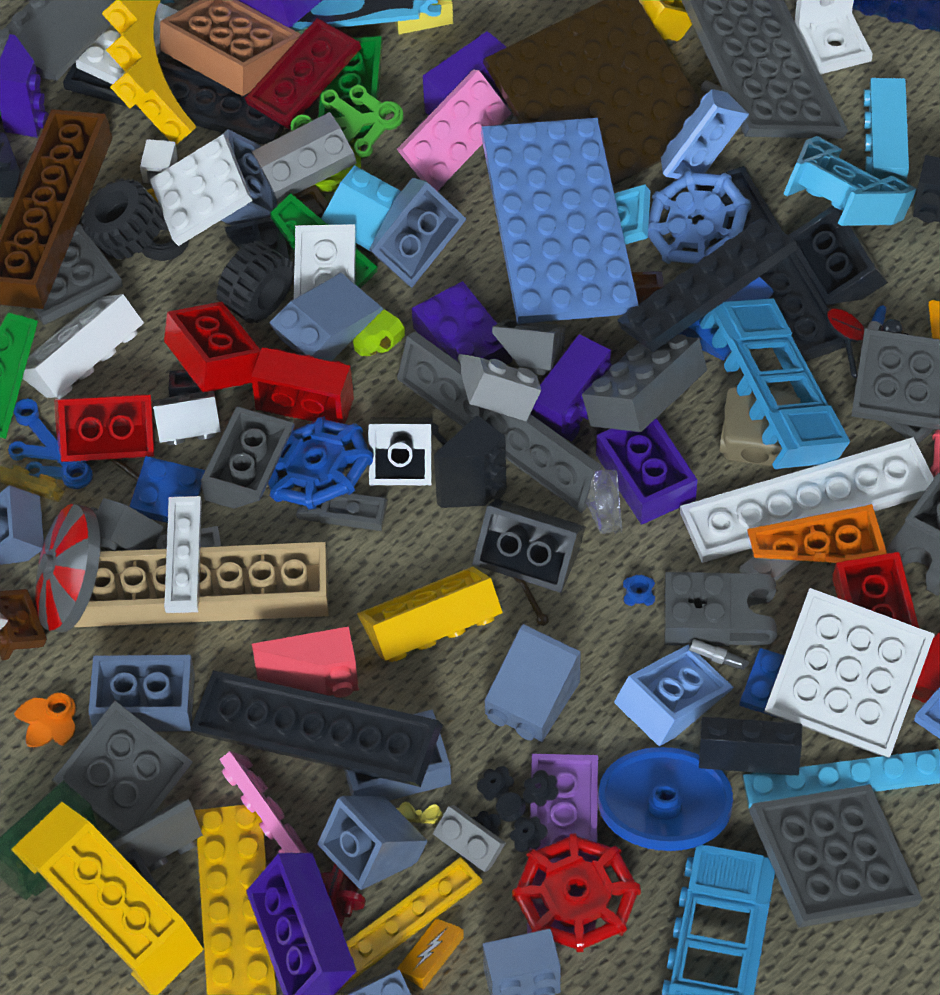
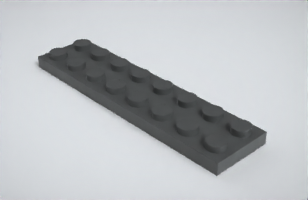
M414 331L407 336L397 377L400 382L463 428L478 415L505 435L507 460L580 513L590 505L602 465L531 414L527 421H523L469 404L461 375V364Z

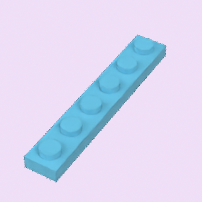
M939 749L891 755L890 758L880 756L804 766L799 768V776L768 773L743 774L748 808H751L753 803L869 784L874 792L940 783Z

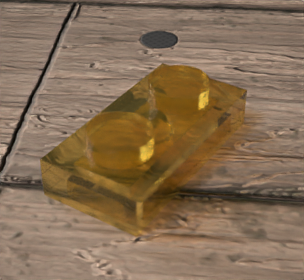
M12 465L11 469L0 466V482L4 485H10L56 502H60L65 493L57 485L58 481L53 477L40 474L39 478L29 475V471L20 466Z

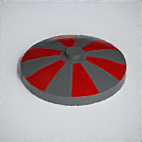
M70 504L64 507L54 519L45 538L37 568L35 602L38 618L46 630L60 633L71 630L82 617L90 600L99 566L100 530L97 517L89 507L77 504Z

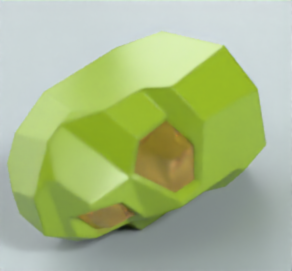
M384 309L353 339L354 350L360 356H371L377 353L388 352L404 338L405 327L399 318Z

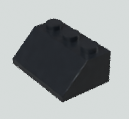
M833 205L788 235L795 239L798 250L795 253L827 305L862 300L888 283L854 227L838 224L843 211L835 208Z
M478 415L434 454L438 506L441 508L486 506L492 499H500L507 489L505 435Z
M496 499L487 505L472 565L509 577H516L520 580H525V582L562 593L580 551L586 526Z
M721 717L701 718L699 769L799 776L802 749L801 723Z

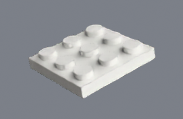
M223 134L150 179L172 240L178 246L253 201L229 140Z

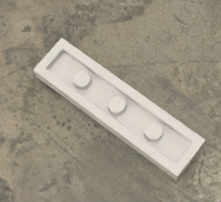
M201 496L169 497L164 603L166 613L198 612Z

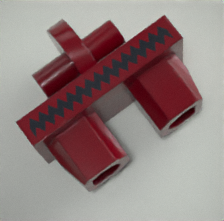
M334 864L332 872H321V877L331 899L339 925L342 928L345 917L350 918L353 910L363 909L366 900L362 895L358 894L359 888Z

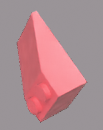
M349 626L252 644L258 680L328 696L334 695L339 698L347 697L353 691L359 690L356 661Z

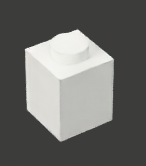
M146 140L140 164L143 183H151V178L177 163L178 156L175 142Z

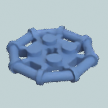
M691 170L685 171V175L661 191H655L652 195L653 202L649 213L648 237L662 255V261L668 264L671 262L697 264L703 257L711 254L727 240L732 239L743 231L747 213L751 210V202L745 199L732 182L731 175L727 173L716 175L692 173ZM696 185L715 187L712 192L697 191ZM685 188H688V191H689V192H682V193H680V194L676 197V201L673 202V201L670 199V198H672L673 196H675L676 194H678L679 192H681L682 190H684ZM727 193L733 204L725 206L721 201L722 196ZM663 208L669 210L667 221L659 223ZM697 215L704 217V220H699L697 224H693V217ZM729 217H734L731 229H726ZM670 233L675 238V241L668 245L662 235ZM714 238H716L717 240L723 238L721 241H719L709 249L706 248L710 245L709 242ZM694 248L698 249V252L682 251V249Z

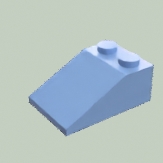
M689 645L629 675L614 701L626 716L637 724L659 747L677 737L734 688L699 654L689 651Z

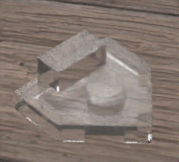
M597 470L594 472L586 503L600 534L622 533L618 473L616 470Z

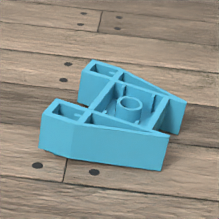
M819 136L805 141L783 193L784 195L789 196L806 189L811 195L829 199L835 208L843 210L838 222L841 226L893 225L905 218L917 188L894 176L882 180L839 158L842 149Z

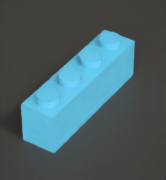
M871 78L869 89H864L863 107H869V112L864 113V129H869L870 134H865V151L870 152V157H866L865 172L880 180L894 176L907 183L909 157L905 78Z

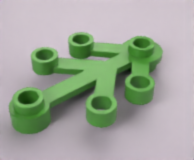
M355 85L350 89V98L354 104H364L373 112L362 114L339 98L336 91L332 89L324 91L321 95L324 107L335 109L344 115V117L334 119L341 130L345 129L343 133L348 143L352 141L363 126L373 125L365 137L358 139L354 144V149L361 158H367L372 154V145L385 130L395 129L403 121L404 113L399 104L391 101L381 103L368 94L362 85ZM357 92H363L360 98H355L354 95ZM334 96L335 99L333 102H326V99L328 97ZM394 114L392 119L385 120L386 115ZM298 115L291 122V130L293 131L313 120L307 115ZM362 145H368L365 151H359Z

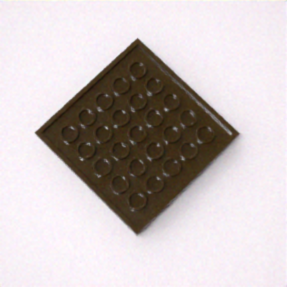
M602 0L484 58L483 61L485 68L519 124L598 118L612 186L661 162V157L667 150L669 142L676 138L684 127L686 119L693 115L701 102L639 0Z

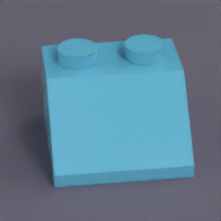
M354 165L340 182L321 219L328 225L355 224L356 244L369 250L391 205L401 191Z

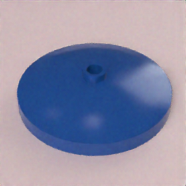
M654 747L624 755L607 768L599 784L598 805L605 823L613 832L626 841L653 850L678 851L703 845L723 831L731 817L733 792L730 782L722 770L699 769L698 754L677 748Z

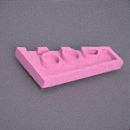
M231 751L219 760L225 767L222 770L223 775L231 785H238L244 794L240 797L244 805L250 812H257L262 820L259 825L269 839L275 838L281 849L278 852L309 853L293 827L288 823L286 825L282 824L281 820L284 818V813L278 803L269 796L267 798L264 796L263 793L268 788L262 778L257 777L251 770L248 771L253 766L249 758Z

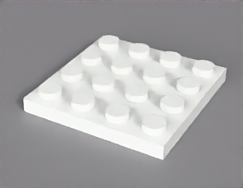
M810 588L764 712L792 723H801L803 727L890 758L934 634Z

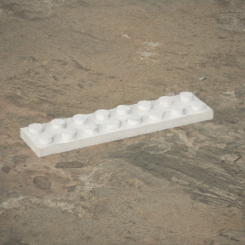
M914 437L688 503L680 506V514L700 560L704 563L751 549L747 529L871 504L873 505L874 512L921 498L934 480V477Z

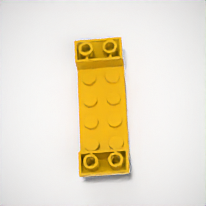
M63 802L57 805L11 849L34 874L39 872L133 970L130 974L150 995H158L204 950L185 920L87 819Z

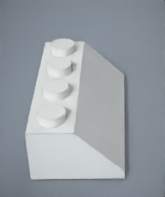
M124 294L100 297L28 356L22 379L46 398L57 397L60 399L73 389L71 385L76 380L85 379L95 370L93 366L96 363L112 357L116 353L115 347L121 342L126 343L138 334L137 329L144 322Z

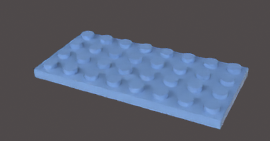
M598 118L482 126L481 138L517 324L624 315L629 309L639 306Z

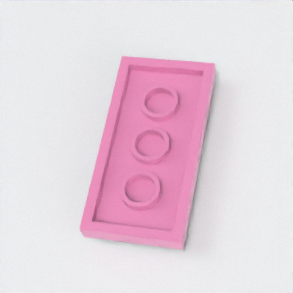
M472 70L397 150L421 180L427 181L438 191L483 144L481 127L501 125L511 112L479 70Z

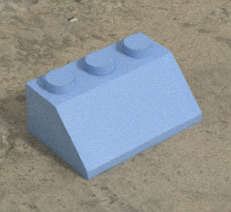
M711 89L710 92L703 96L699 107L693 115L686 119L684 127L676 138L669 142L667 150L661 157L663 174L666 177L679 179L685 175V171L689 170L692 173L705 174L749 114L727 92Z

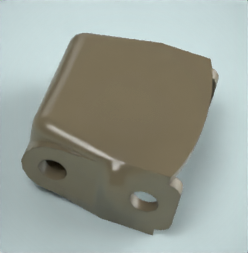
M737 387L728 388L719 453H723L725 459L730 461L773 467L772 463L781 452L782 447L778 440L775 444L765 445L763 443L762 435L769 426L766 416L762 420H751L749 411L757 400L753 391L750 395L739 396ZM770 389L777 405L799 404L801 398Z

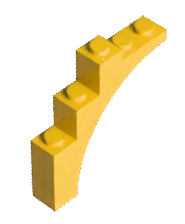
M115 0L102 12V15L121 35L106 51L125 70V73L110 88L129 108L136 104L165 137L177 145L196 128V125L175 99L158 62L153 26L155 13L161 0Z

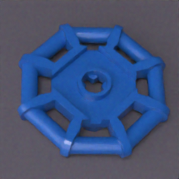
M323 416L317 417V420L310 424L292 430L268 482L271 490L270 497L276 502H291L307 506L308 510L316 509L317 505L346 493L348 495L352 494L355 491L354 486L366 467L373 463L374 458L362 435V427L356 423L348 425L326 420ZM311 436L310 440L303 441V439ZM350 442L353 443L355 449L345 451L344 446ZM319 458H321V460L317 463H310L311 461H317ZM348 464H353L352 468L345 477L343 471L345 470ZM286 470L288 475L279 479L278 472ZM294 486L305 488L306 493L294 491L291 489Z

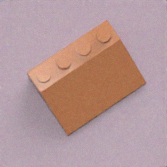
M199 0L160 21V51L241 96L249 93L301 36L300 33L238 0Z

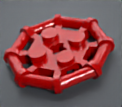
M569 833V837L539 850L531 849L527 853L528 859L518 885L512 890V899L517 901L532 930L531 933L551 929L555 943L576 949V952H584L585 948L617 934L622 936L627 931L626 924L636 897L641 894L640 884L635 882L621 856L622 850L617 846L610 847L579 837L576 833ZM581 851L600 859L598 862L592 860L591 863L583 860V857L578 854ZM569 852L570 856L553 864L549 861L552 858ZM612 866L620 882L612 883L605 869ZM538 869L546 873L544 882H542L541 886L532 885ZM571 885L586 889L580 897L569 894L571 892ZM612 895L622 896L616 914L608 909ZM541 898L548 912L540 917L532 900ZM599 918L606 923L584 933L583 925ZM557 920L563 926H575L574 934L551 927V925Z

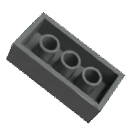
M676 335L654 352L640 342L634 348L627 351L623 358L616 364H613L604 375L595 380L582 393L590 426L642 432L707 371L700 339Z

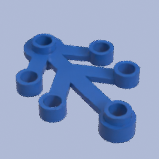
M31 399L18 401L14 408L16 421L20 425L29 426L44 446L26 445L21 441H15L8 447L11 459L19 461L27 457L55 460L61 467L42 466L41 463L36 461L28 463L25 466L26 477L31 481H37L41 478L59 479L71 489L86 487L93 477L92 469L87 464V461L61 462L58 440L55 439L39 419L40 413L37 403ZM27 412L32 413L29 416H22L24 413ZM16 448L23 449L19 454L13 453V450ZM33 468L40 469V471L36 474L29 473V471ZM75 473H82L79 477H72Z

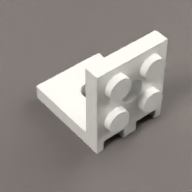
M797 0L795 24L820 74L872 61V52L852 14L854 0ZM837 41L840 42L842 45L832 46L829 44V42Z

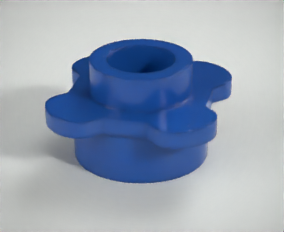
M643 575L626 578L623 582V587L626 589L624 603L628 606L644 603L646 606L652 605L655 602V596L652 594V588L655 585L654 580Z

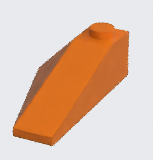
M872 504L747 529L754 558L837 563L887 554Z

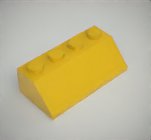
M470 567L361 611L357 615L378 656L384 661L394 662L407 656L406 652L416 648L423 650L434 646L436 640L443 637L453 638L466 632L465 628L472 625L482 626L489 624L495 620L494 616L503 612L491 578L478 569Z

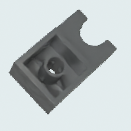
M940 473L936 475L905 518L904 525L886 549L887 554L900 553L903 567L912 562L925 564L929 568L926 573L927 587L925 590L935 595H940Z
M665 572L664 645L690 646L693 638L712 646L769 645L773 643L777 638L775 620L770 616L755 614L749 608L752 605L769 603L776 593L775 579L767 574Z

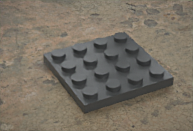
M870 784L753 803L749 809L798 928L917 907L922 901V897Z

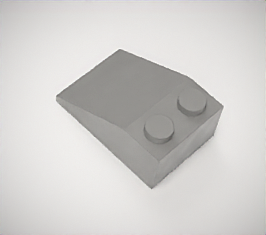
M459 354L457 360L461 364V375L469 404L527 421L541 392L537 375L526 368L515 369L509 367L497 359L486 360L480 357Z

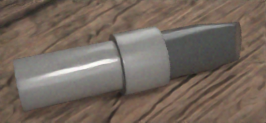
M694 638L689 647V651L710 658L711 661L721 665L723 663L733 668L744 670L749 664V661L728 652L727 649L719 646L715 647Z

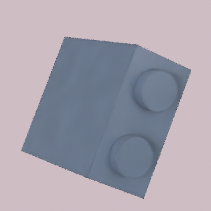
M523 624L485 698V714L488 716V719L498 726L506 724L516 729V732L526 740L536 739L543 742L580 683L581 652Z
M341 796L335 803L317 845L362 890L414 865L419 860L428 840L385 796Z

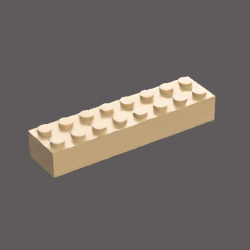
M326 542L200 547L198 612L188 613L165 612L167 549L100 552L96 581L90 600L82 617L74 627L329 616Z

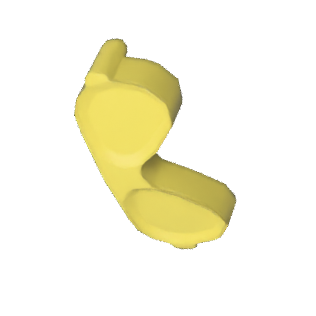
M403 802L399 808H396L409 822L435 824L443 816L440 807L436 804L429 806L423 813L419 809L415 811L409 802Z

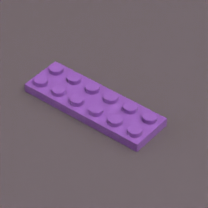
M532 754L531 778H533L535 772L544 770L549 776L554 775L557 778L558 783L556 787L559 790L557 798L547 801L544 806L539 807L535 803L530 805V818L538 817L541 824L545 825L548 829L547 836L540 840V847L534 850H539L567 838L569 833H576L579 837L597 842L598 755ZM579 851L578 855L582 856L583 860L591 863L592 860L597 861L596 856ZM569 852L552 858L549 861L553 864L570 856ZM538 869L532 885L541 886L546 873ZM571 885V892L569 894L580 897L586 889ZM541 898L532 900L540 917L548 912ZM557 920L551 925V927L574 934L575 926L566 927ZM596 920L583 925L584 933L596 929ZM527 922V934H528V933H531L532 930H531V928H530V926H529V924H528V922Z

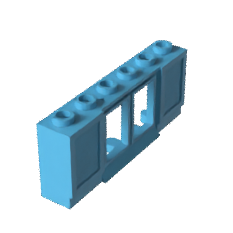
M774 298L723 302L707 313L700 323L701 328H719L712 338L713 347L724 348L728 343L731 349V353L724 363L725 370L727 372H735L741 368L744 374L737 385L738 395L747 396L753 391L757 399L749 411L751 420H762L766 416L769 422V426L762 435L763 443L770 445L775 444L778 440L782 447L781 452L772 463L774 469L820 465L838 460L849 445L850 440L832 406L828 405L806 361L803 359L791 336L792 332ZM772 348L783 370L760 371L749 350ZM790 381L797 396L801 398V403L777 405L766 383Z
M708 845L697 846L694 857L688 856L684 876L690 877L688 887H682L679 907L684 908L683 918L676 917L673 938L679 939L677 949L670 948L667 969L673 970L671 981L664 980L662 995H754L775 871L770 859L764 857V855ZM696 904L750 913L745 944L691 934ZM688 947L743 957L738 987L733 988L684 979L683 972Z

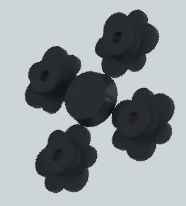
M499 766L495 770L487 769L484 772V778L478 781L477 789L487 801H492L494 798L498 800L496 803L498 815H489L488 812L481 811L477 817L471 818L497 837L500 835L498 827L501 825V819L507 822L516 820L515 830L510 833V838L514 841L516 850L525 852L529 848L537 849L541 845L540 840L547 836L548 829L545 825L541 824L540 819L536 816L530 819L521 817L525 811V802L529 804L535 803L541 807L547 801L556 799L559 794V790L556 787L558 780L554 775L549 776L546 771L539 770L534 773L533 778H529L524 782L526 790L522 798L516 793L509 792V788L514 785V779L510 776L507 767Z

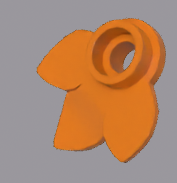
M54 693L47 699L32 698L22 704L14 713L17 719L29 724L26 733V744L29 747L43 746L52 739L59 745L64 746L75 733L76 727L72 719L76 713L75 702L64 693ZM58 706L65 707V710L62 712H54Z

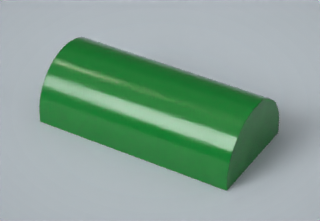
M382 36L354 38L360 42L362 48L324 89V91L329 89L336 91L339 98L362 114L373 111L364 104H354L349 92L353 86L362 85L368 94L378 100L383 48ZM357 92L354 97H362L363 92ZM321 93L318 118L329 112L334 118L344 117L337 110L324 107L321 101ZM334 96L328 97V98L326 99V102H328V103L333 102L334 99H335V97H334ZM373 125L363 126L353 139L364 138Z

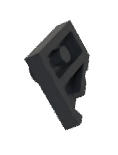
M271 216L225 227L227 238L239 250L250 242L260 241L266 243L290 260L286 239L271 219Z

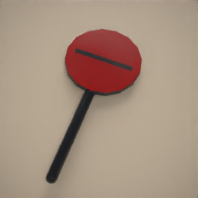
M830 309L826 313L827 323L836 334L845 339L851 376L856 378L857 370L851 342H861L865 329L859 320L848 312L840 309Z

